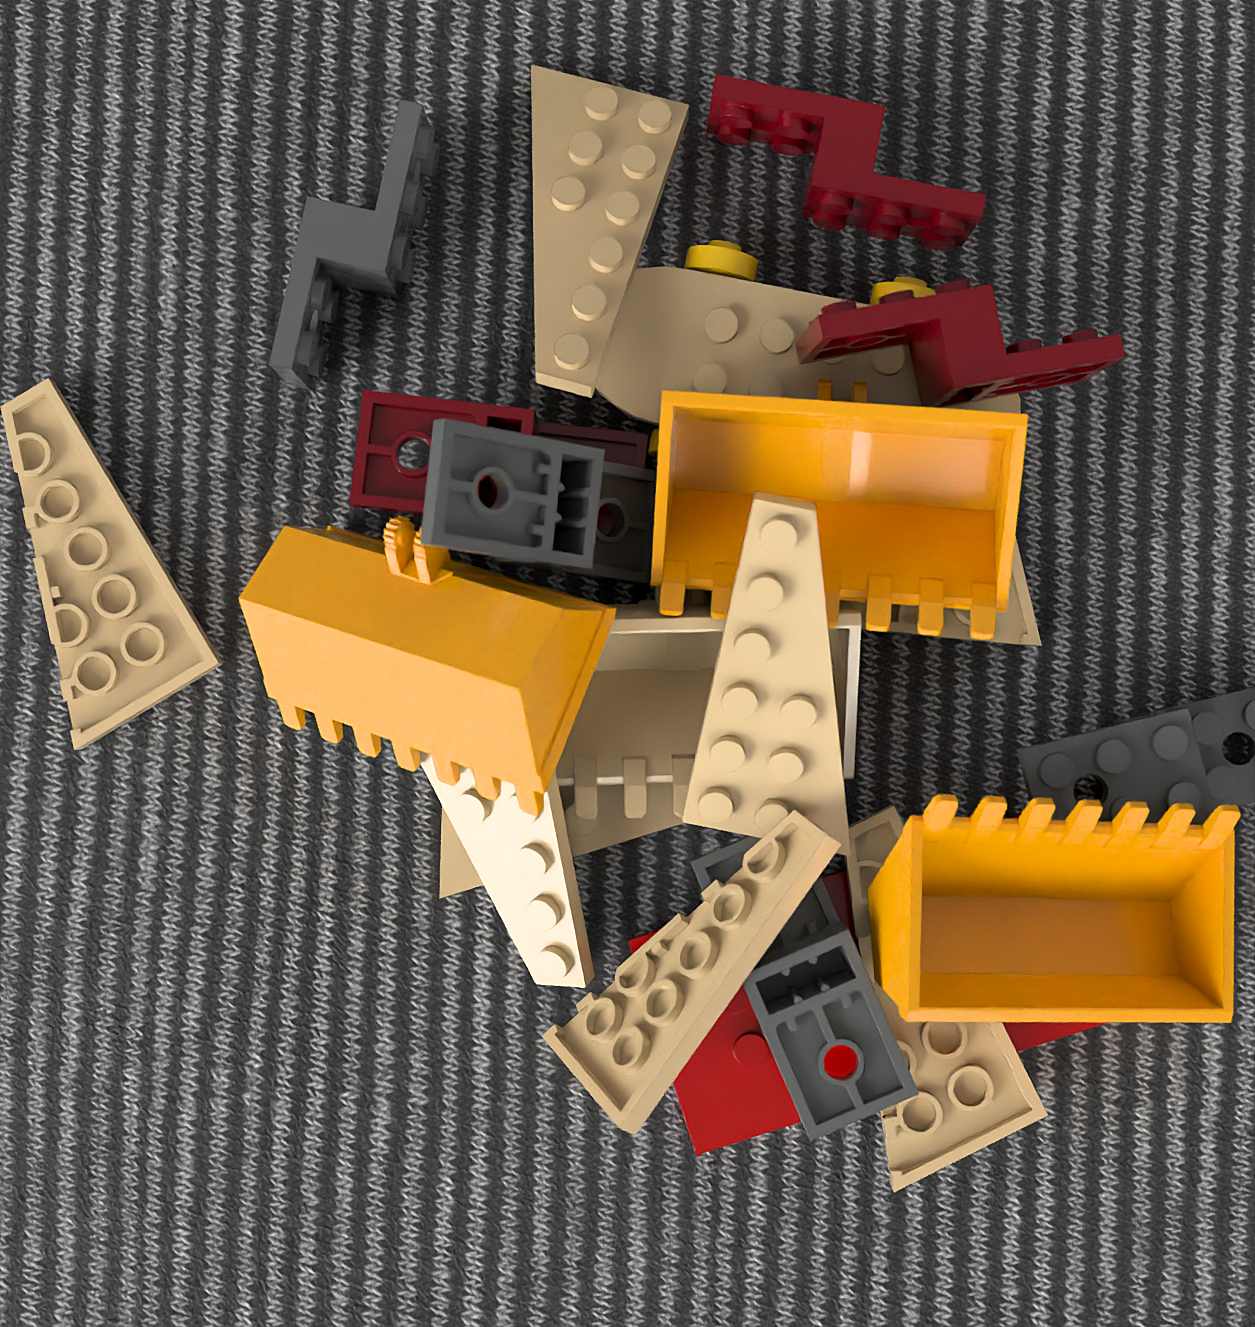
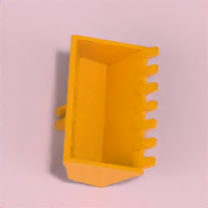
M818 378L817 400L662 390L651 586L661 587L660 613L671 616L682 615L686 589L713 590L711 617L726 620L754 493L757 491L815 503L828 627L833 628L838 625L839 601L847 600L867 602L866 628L871 631H888L891 622V604L918 606V632L920 634L940 635L943 629L944 608L970 610V635L973 638H994L996 612H1006L1028 414L868 404L867 381L854 380V386L850 391V402L833 401L834 387L831 385V378Z
M402 516L390 518L389 523H386L384 535L382 536L384 540L337 526H327V529L284 526L239 596L244 617L262 669L263 681L268 697L277 700L284 723L288 727L301 730L306 725L305 710L313 712L322 738L335 744L343 738L342 723L347 724L353 728L360 752L374 758L381 752V737L389 739L392 742L398 765L412 772L416 771L420 766V751L426 752L432 756L438 780L451 786H455L460 781V765L471 768L478 794L492 801H496L501 795V779L514 784L519 808L523 812L538 816L543 810V794H545L549 787L615 618L616 608L451 560L448 549L420 545L422 527H420L418 532L414 531L415 525L410 522L409 518Z
M938 794L933 797L922 816L911 815L902 829V835L867 890L874 980L899 1006V1014L905 1021L1231 1023L1234 1005V827L1240 817L1237 805H1220L1203 825H1190L1195 815L1193 805L1191 803H1175L1156 824L1144 823L1149 813L1146 802L1130 801L1122 807L1112 822H1097L1102 812L1099 800H1081L1066 820H1050L1055 810L1053 799L1034 798L1029 802L1018 819L1003 818L1007 808L1005 797H984L971 817H954L958 808L956 795Z

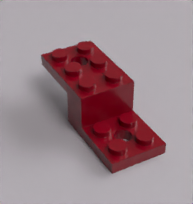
M715 75L707 133L716 134L719 141L730 145L744 146L749 144V141L769 144L773 151L788 156H799L804 151L813 153L802 217L813 218L814 225L829 230H843L846 225L866 228L868 235L882 240H898L900 235L922 239L921 244L927 248L946 251L954 249V246L962 247L983 216L986 200L985 194L873 173L885 106L724 75Z
M959 280L940 285L935 288L934 295L914 298L913 290L892 292L879 297V304L857 308L855 300L840 301L826 305L821 308L822 314L810 321L807 329L795 341L799 365L909 345L921 407L944 408L1084 382L1125 357L1120 334L1098 337L1097 329L1068 334L1061 338L1062 344L1043 348L1041 340L1034 339L1010 345L1005 350L992 284L971 288L970 280Z
M363 390L349 504L352 507L423 515L429 462L419 470H408L400 464L399 452L402 446L411 440L424 441L431 448L434 420L450 419L604 449V461L644 469L649 434L538 421L534 409ZM484 475L478 483L477 495L480 502L487 508H491L495 504L498 489L495 481L489 475ZM603 505L598 510L597 527L606 536L612 528L613 519L610 510Z

